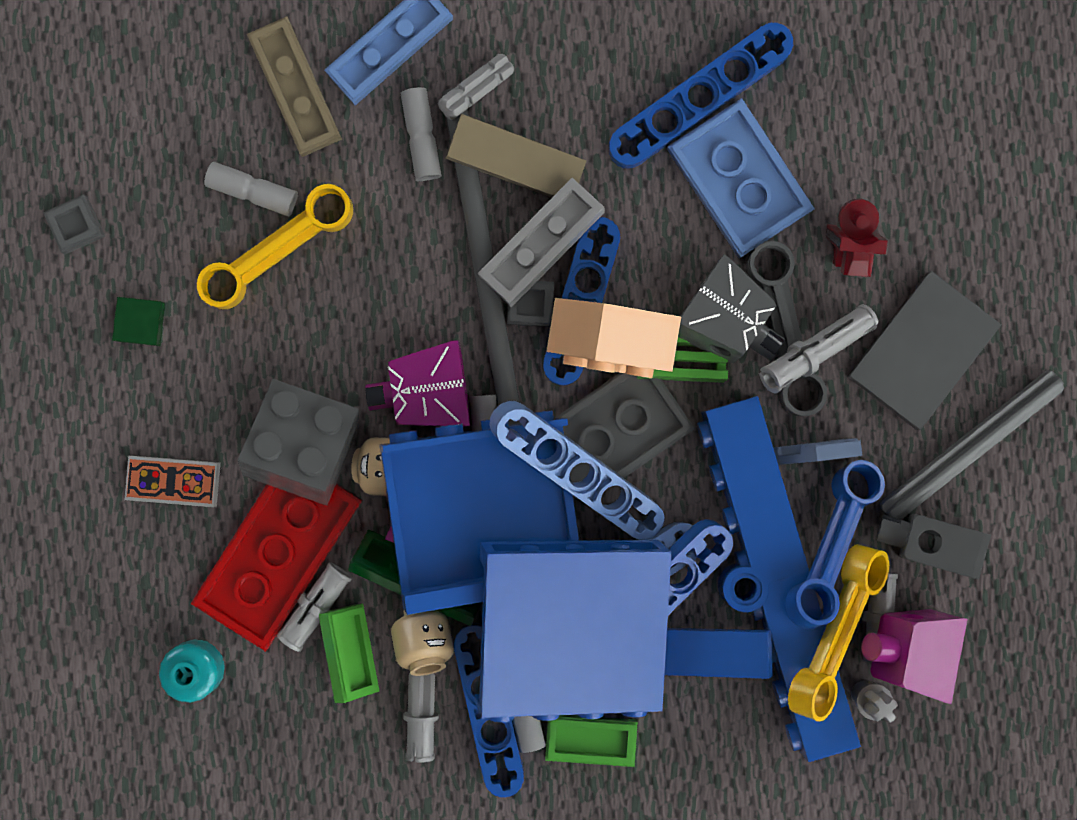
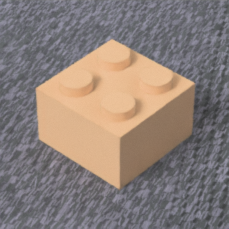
M555 298L547 352L564 355L563 364L653 378L654 369L673 371L681 317L605 303Z

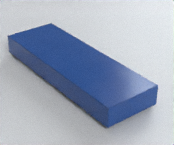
M667 628L664 675L769 679L773 676L771 630Z

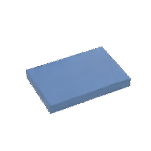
M742 98L667 147L673 160L739 259L815 209Z

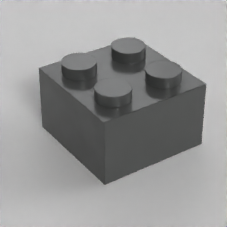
M272 379L237 460L242 475L328 505L360 425L359 409Z

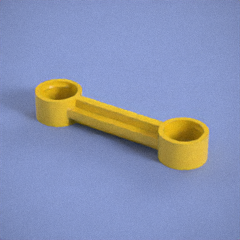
M323 184L314 188L307 197L306 209L231 264L219 262L206 266L200 272L197 279V291L201 299L218 309H230L237 306L245 296L246 285L322 230L336 232L345 228L353 216V204L349 196L343 189L333 184ZM326 194L340 196L345 204L342 217L332 224L321 223L314 215V205L317 199ZM227 270L236 278V291L226 301L212 300L208 292V282L215 272Z
M856 544L847 552L841 570L844 586L839 596V612L835 619L827 624L809 668L801 669L791 682L788 692V705L792 712L819 722L825 720L832 712L838 693L835 677L869 596L878 594L884 587L888 577L889 558L885 551Z

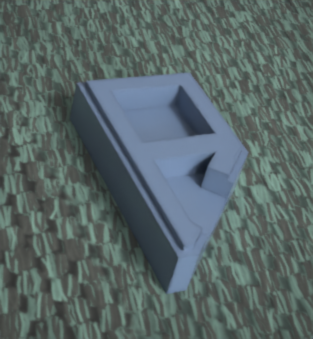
M857 438L773 447L778 465L862 456L861 440Z

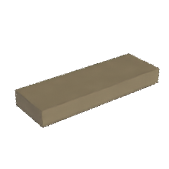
M286 16L248 33L249 41L300 155L304 157L342 140L288 17Z
M461 114L458 118L445 159L551 198L571 178L579 183L586 164V160Z

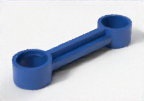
M854 461L839 469L833 476L832 492L837 503L807 580L792 587L785 600L788 617L795 625L801 628L813 629L828 624L835 619L839 612L840 601L834 585L864 507L877 501L882 496L885 488V481L881 471L869 461ZM850 471L859 472L865 477L868 484V496L866 499H861L851 492L847 482ZM804 589L814 590L822 599L823 614L818 620L810 618L801 606V594Z

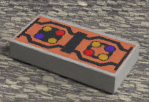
M130 455L128 456L125 500L217 507L221 463Z

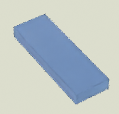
M403 0L324 71L356 106L453 20V15L440 0Z

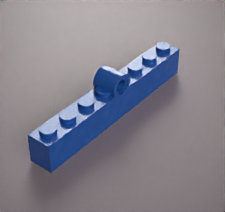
M758 396L701 412L703 421L697 423L699 437L704 449L708 447L712 449L716 464L709 466L711 478L717 492L724 490L728 507L722 509L723 519L730 534H737L741 550L734 552L736 563L725 568L719 577L718 590L720 596L735 610L751 612L755 621L762 619L764 630H771L772 663L775 664L779 680L772 681V685L780 708L785 706L788 708L792 723L786 724L785 730L792 750H800L804 758L811 762L861 747L839 670L835 677L838 686L837 699L832 712L825 720L819 722L794 713L788 705V692L791 682L801 669L809 668L826 626L822 625L813 629L801 628L790 620L786 612L785 600L789 590L795 585L805 582L810 571ZM742 578H749L751 582L750 591L744 596H736L734 591L736 582ZM804 589L801 594V606L810 618L818 620L822 616L816 592L812 589Z

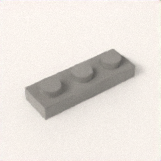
M571 178L478 272L479 277L512 307L605 213L604 206L576 180Z

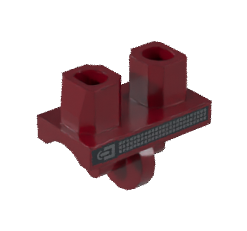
M852 199L844 204L838 215V224L841 229L836 225L827 224L826 238L835 246L833 264L836 267H841L843 275L871 277L874 254H886L888 240L875 231L879 223V212L876 206L865 199Z

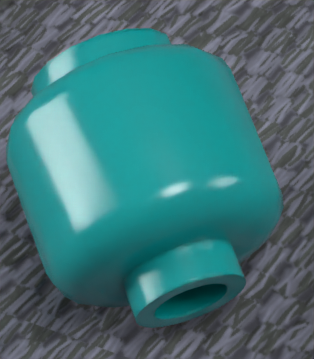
M193 639L183 642L171 649L163 658L159 671L161 686L170 697L177 701L191 703L202 700L214 691L223 679L225 669L223 657L218 649L207 641Z

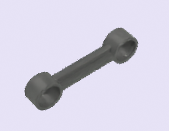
M768 241L760 244L751 252L746 268L749 277L758 286L762 287L776 303V307L769 317L773 331L785 338L784 343L778 350L779 357L787 353L790 345L797 341H803L788 284V279L794 270L795 261L791 250L786 245L777 241ZM765 249L776 250L785 259L784 272L777 280L764 279L755 268V257L760 252L765 251ZM815 373L808 377H799L812 382L816 390H818L817 402L808 411L797 410L789 403L788 389L791 383L782 388L778 393L781 406L791 415L810 416L820 411L825 405L827 388L824 381Z

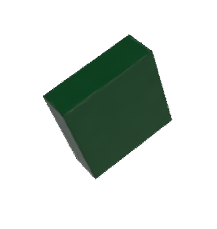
M117 297L112 341L161 346L165 303L162 301Z

